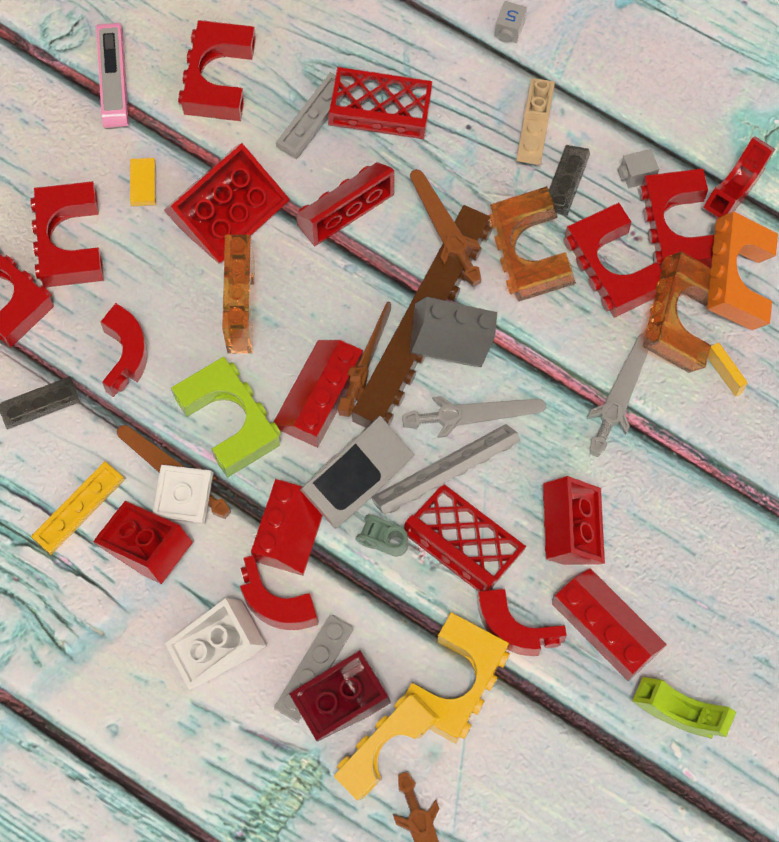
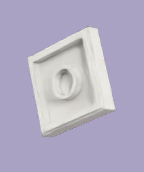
M161 465L153 513L169 520L205 524L213 472L211 470Z

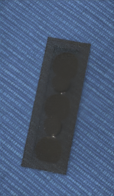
M571 145L565 146L543 204L544 211L568 215L590 156L588 148Z
M69 376L0 402V414L8 430L81 401L72 378Z

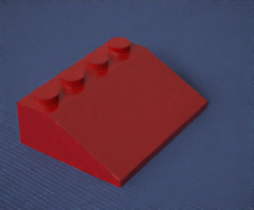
M240 143L168 205L164 211L189 238L220 264L290 199L245 145Z

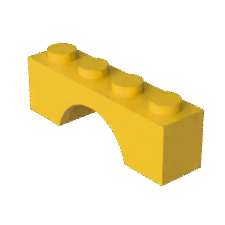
M417 695L402 696L395 703L394 708L396 710L390 717L385 715L375 725L377 730L371 737L366 735L356 745L358 751L351 758L346 756L337 765L336 768L339 771L334 777L356 800L364 799L382 780L378 767V758L382 747L388 740L398 735L420 739L439 719Z

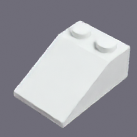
M229 598L222 600L165 643L189 690L245 662L266 646L242 600Z

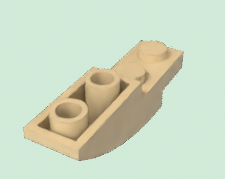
M531 78L516 160L518 162L541 165L555 81Z

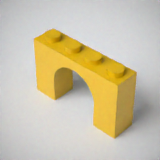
M451 612L438 635L437 642L462 655L471 663L476 678L473 687L462 697L443 699L411 683L405 695L407 697L410 694L417 695L439 717L429 730L457 744L459 738H466L472 724L468 723L472 714H479L485 702L481 699L485 690H492L498 678L494 674L498 666L504 668L510 653L507 652L508 642Z

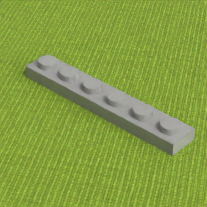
M505 424L371 498L375 506L384 515L395 512L405 503L419 499L427 491L443 486L449 479L465 474L468 469L477 464L487 462L490 457L501 451L509 450L520 441L518 433Z

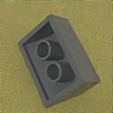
M425 297L415 303L410 353L480 368L495 338L497 312Z

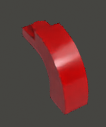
M754 136L729 175L714 188L703 208L718 218L735 211L766 169V164L776 149Z
M117 303L112 306L100 321L104 333L123 346L121 358L102 381L105 392L115 397L118 391L121 392L125 389L129 378L138 383L147 363V346L142 329L135 317Z
M254 555L243 558L245 567L240 569L244 583L247 584L240 585V589L245 603L257 618L272 627L283 630H301L318 625L310 593L293 598H279L272 595L264 588L261 582Z
M505 589L478 592L477 603L482 624L487 632L509 643L507 650L524 656H539L541 645H544L545 648H555L565 642L567 636L565 625L529 628L518 623L509 612Z

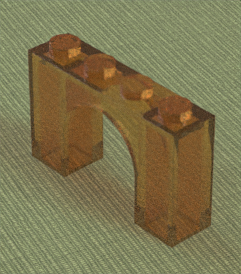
M548 186L490 204L492 214H489L491 216L490 223L492 228H496L498 235L494 236L498 250L503 251L504 257L500 258L504 273H509L510 279L506 280L510 295L515 294L519 302L576 284L566 252L536 261L525 260L516 254L517 240L526 229L558 218Z
M225 235L222 330L227 354L253 353L250 285H254L255 260L251 235Z
M680 251L665 257L661 265L662 271L659 282L656 285V295L650 309V318L644 332L645 338L642 347L690 373L706 367L711 345L689 333L684 328L678 316L677 302L682 293L707 306L711 269Z

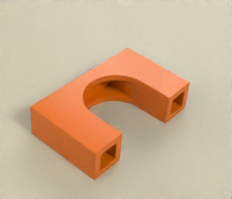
M734 211L716 219L707 310L750 330L770 324L772 300L751 291L742 282L737 270V256L741 254L757 263L776 256L778 233Z

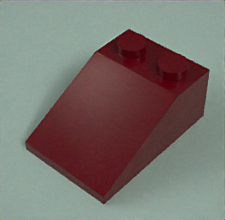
M360 650L289 693L317 742L371 716L391 703Z

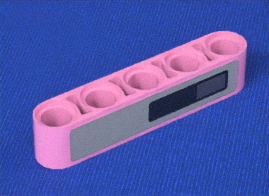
M121 22L96 25L103 127L129 126Z

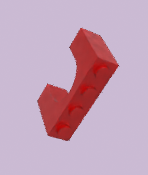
M198 20L196 29H193L191 33L193 47L188 49L187 64L189 66L188 70L183 72V84L185 86L184 90L179 92L178 103L182 105L184 115L241 121L245 101L243 88L210 83L202 76V72L208 63L217 58L230 57L252 60L256 43L255 27Z
M703 168L645 175L643 185L639 186L640 199L644 200L646 205L644 207V218L646 222H649L651 228L649 229V241L655 247L653 253L654 263L657 262L664 274L711 269L715 234L684 237L673 232L664 219V213L674 206L705 201L708 187Z
M94 182L34 188V198H30L32 213L36 215V219L32 220L33 234H37V241L33 242L35 257H38L39 264H35L36 278L41 279L45 288L104 281L103 261L99 247L64 250L51 242L52 233L61 222L75 217L99 215L97 191Z
M616 203L567 226L564 237L567 249L573 251L577 257L578 267L581 271L585 270L589 277L588 280L591 288L594 291H598L604 309L607 312L610 311L614 318L665 294L670 283L657 262L628 275L612 273L601 264L597 254L599 249L605 244L628 234L630 230L631 220L620 203Z
M0 254V278L7 280L14 286L11 300L0 310V340L11 348L54 306L50 299L52 297L51 293L43 285L38 287L33 283L34 279L27 271H19L16 268V263L8 255L3 257Z

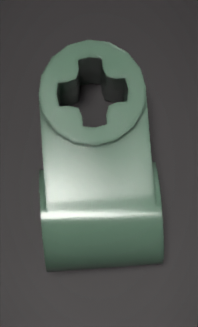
M367 514L364 520L366 523L361 534H357L355 539L358 543L394 557L402 556L408 550L407 532L402 527L386 522L374 515ZM395 537L403 540L399 545H392L389 541Z

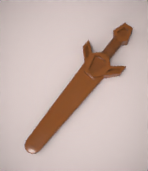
M418 169L413 170L410 173V179L444 245L440 260L445 266L450 256L458 258L465 270L464 278L472 286L480 284V269L477 266H473L466 250L467 248L481 250V246L477 240L462 235L424 173Z
M390 301L384 306L360 362L349 369L347 375H350L351 384L345 397H341L338 407L340 416L350 417L355 407V398L358 401L366 387L368 368L391 312Z
M121 425L118 427V437L159 473L161 465L185 467L129 426ZM213 476L212 481L217 480V478ZM211 494L209 495L208 506L211 507L213 515L226 519L231 511L223 499L217 500Z
M408 772L398 775L399 792L405 795L411 814L408 820L393 815L396 825L409 831L414 842H439L433 825L439 811L437 801L435 800L429 812L419 808L420 805L417 803L416 795H414V788L416 786L414 780Z

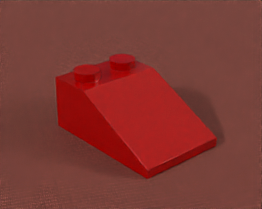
M127 501L122 503L93 541L95 545L124 564L159 584L164 582L193 543L179 524Z

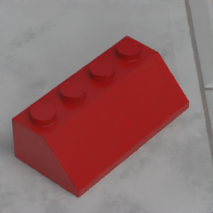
M378 162L362 168L356 176L351 179H345L333 191L325 192L311 205L303 206L296 214L297 226L314 247L394 196L393 168Z
M318 340L273 421L278 429L318 448L338 411L341 397H345L351 384L350 375H347L349 369L360 362L363 350L342 340Z
M591 568L573 578L554 596L552 605L628 682L667 646Z

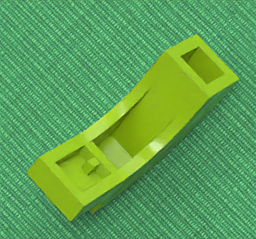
M642 677L632 700L641 709L661 721L686 732L712 739L713 735L727 737L736 715V711L731 707L694 700L676 691L661 679Z

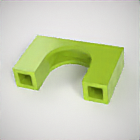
M223 356L172 386L171 391L173 398L186 417L208 404L220 400L234 402L246 413V419L242 428L230 438L211 448L215 461L228 478L279 447V436L281 433L274 422L269 423L266 419L267 412L261 402L256 403L251 397L254 394L248 383L240 381L238 378L240 373L233 362L228 363Z

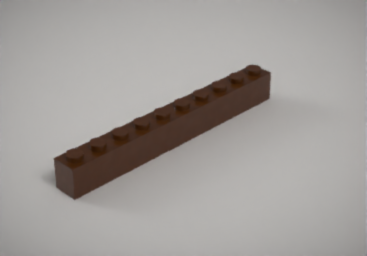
M463 205L454 221L463 236L477 240L479 245H481L483 240H488L492 232V227L490 226L491 216ZM443 244L354 407L352 422L366 428L378 416H381L390 426L394 417L392 411L395 405L398 407L401 405L405 396V392H403L405 386L412 384L416 376L414 369L418 363L422 364L426 357L410 353L415 303L425 297L455 302L460 292V287H458L462 280L466 281L464 278L465 270L458 258L450 256L445 266L440 260L444 248ZM467 248L466 253L471 262L478 259L481 250Z

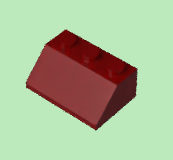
M570 476L543 483L546 560L562 565L605 564L601 488Z
M275 479L251 549V555H254L256 563L304 576L323 515L300 490L302 486Z

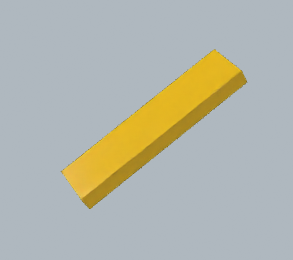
M104 461L31 535V538L52 555L123 483L124 477Z

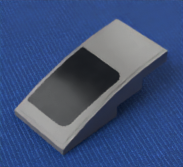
M378 416L338 454L334 455L300 490L335 529L388 482L414 454L381 416Z

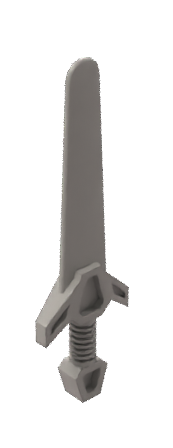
M644 332L638 336L604 405L593 408L589 412L587 419L600 417L603 422L597 436L591 439L590 454L599 457L606 449V439L613 426L619 424L624 434H627L630 425L625 411L652 343V336L649 333Z
M442 396L432 397V400L441 407L439 412L420 415L414 410L402 415L403 427L417 429L421 423L439 422L444 426L438 435V438L447 437L458 425L541 413L546 409V404L542 399L454 405Z

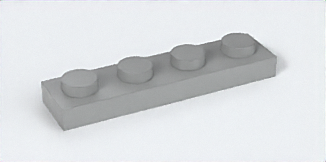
M330 72L276 141L277 148L296 159L329 117L335 74ZM342 78L340 79L345 87L350 86L349 82ZM344 96L337 99L336 105L340 103Z
M329 615L274 706L276 711L297 723L300 721L302 716L289 693L332 667L352 634L353 627Z

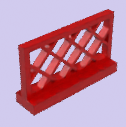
M337 67L328 125L424 139L433 81ZM341 75L352 77L355 82L345 87L340 81ZM368 80H375L379 86L369 91L363 83ZM392 83L399 84L403 90L393 95L388 86ZM359 86L365 95L356 100L350 91ZM415 87L427 88L426 94L420 98H417L411 90ZM383 90L389 98L380 104L373 95ZM407 93L413 102L403 107L398 98ZM344 95L352 102L346 107L336 105L337 99ZM370 99L376 107L371 110H364L360 104ZM393 102L399 111L395 114L387 113L384 107ZM418 106L423 112L422 118L412 117L408 111Z
M445 484L439 487L415 515H411L405 521L404 530L407 532L409 539L478 592L492 590L494 585L526 549L523 543ZM445 494L452 500L453 506L439 507L438 498ZM454 512L455 523L441 524L440 513ZM458 512L470 513L473 516V522L459 523ZM435 513L437 524L427 525L420 518L424 514ZM474 528L476 539L462 540L460 529ZM479 528L491 529L494 538L480 539ZM456 529L457 540H446L442 535V530ZM509 543L517 549L512 555H501L500 544ZM495 544L497 555L483 556L481 545ZM477 545L478 556L468 557L463 551V546ZM498 561L499 571L493 576L485 570L484 562Z

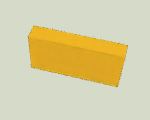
M155 158L130 159L131 206L156 205Z
M716 343L712 345L706 357L733 395L737 397L743 393L747 380L721 344Z

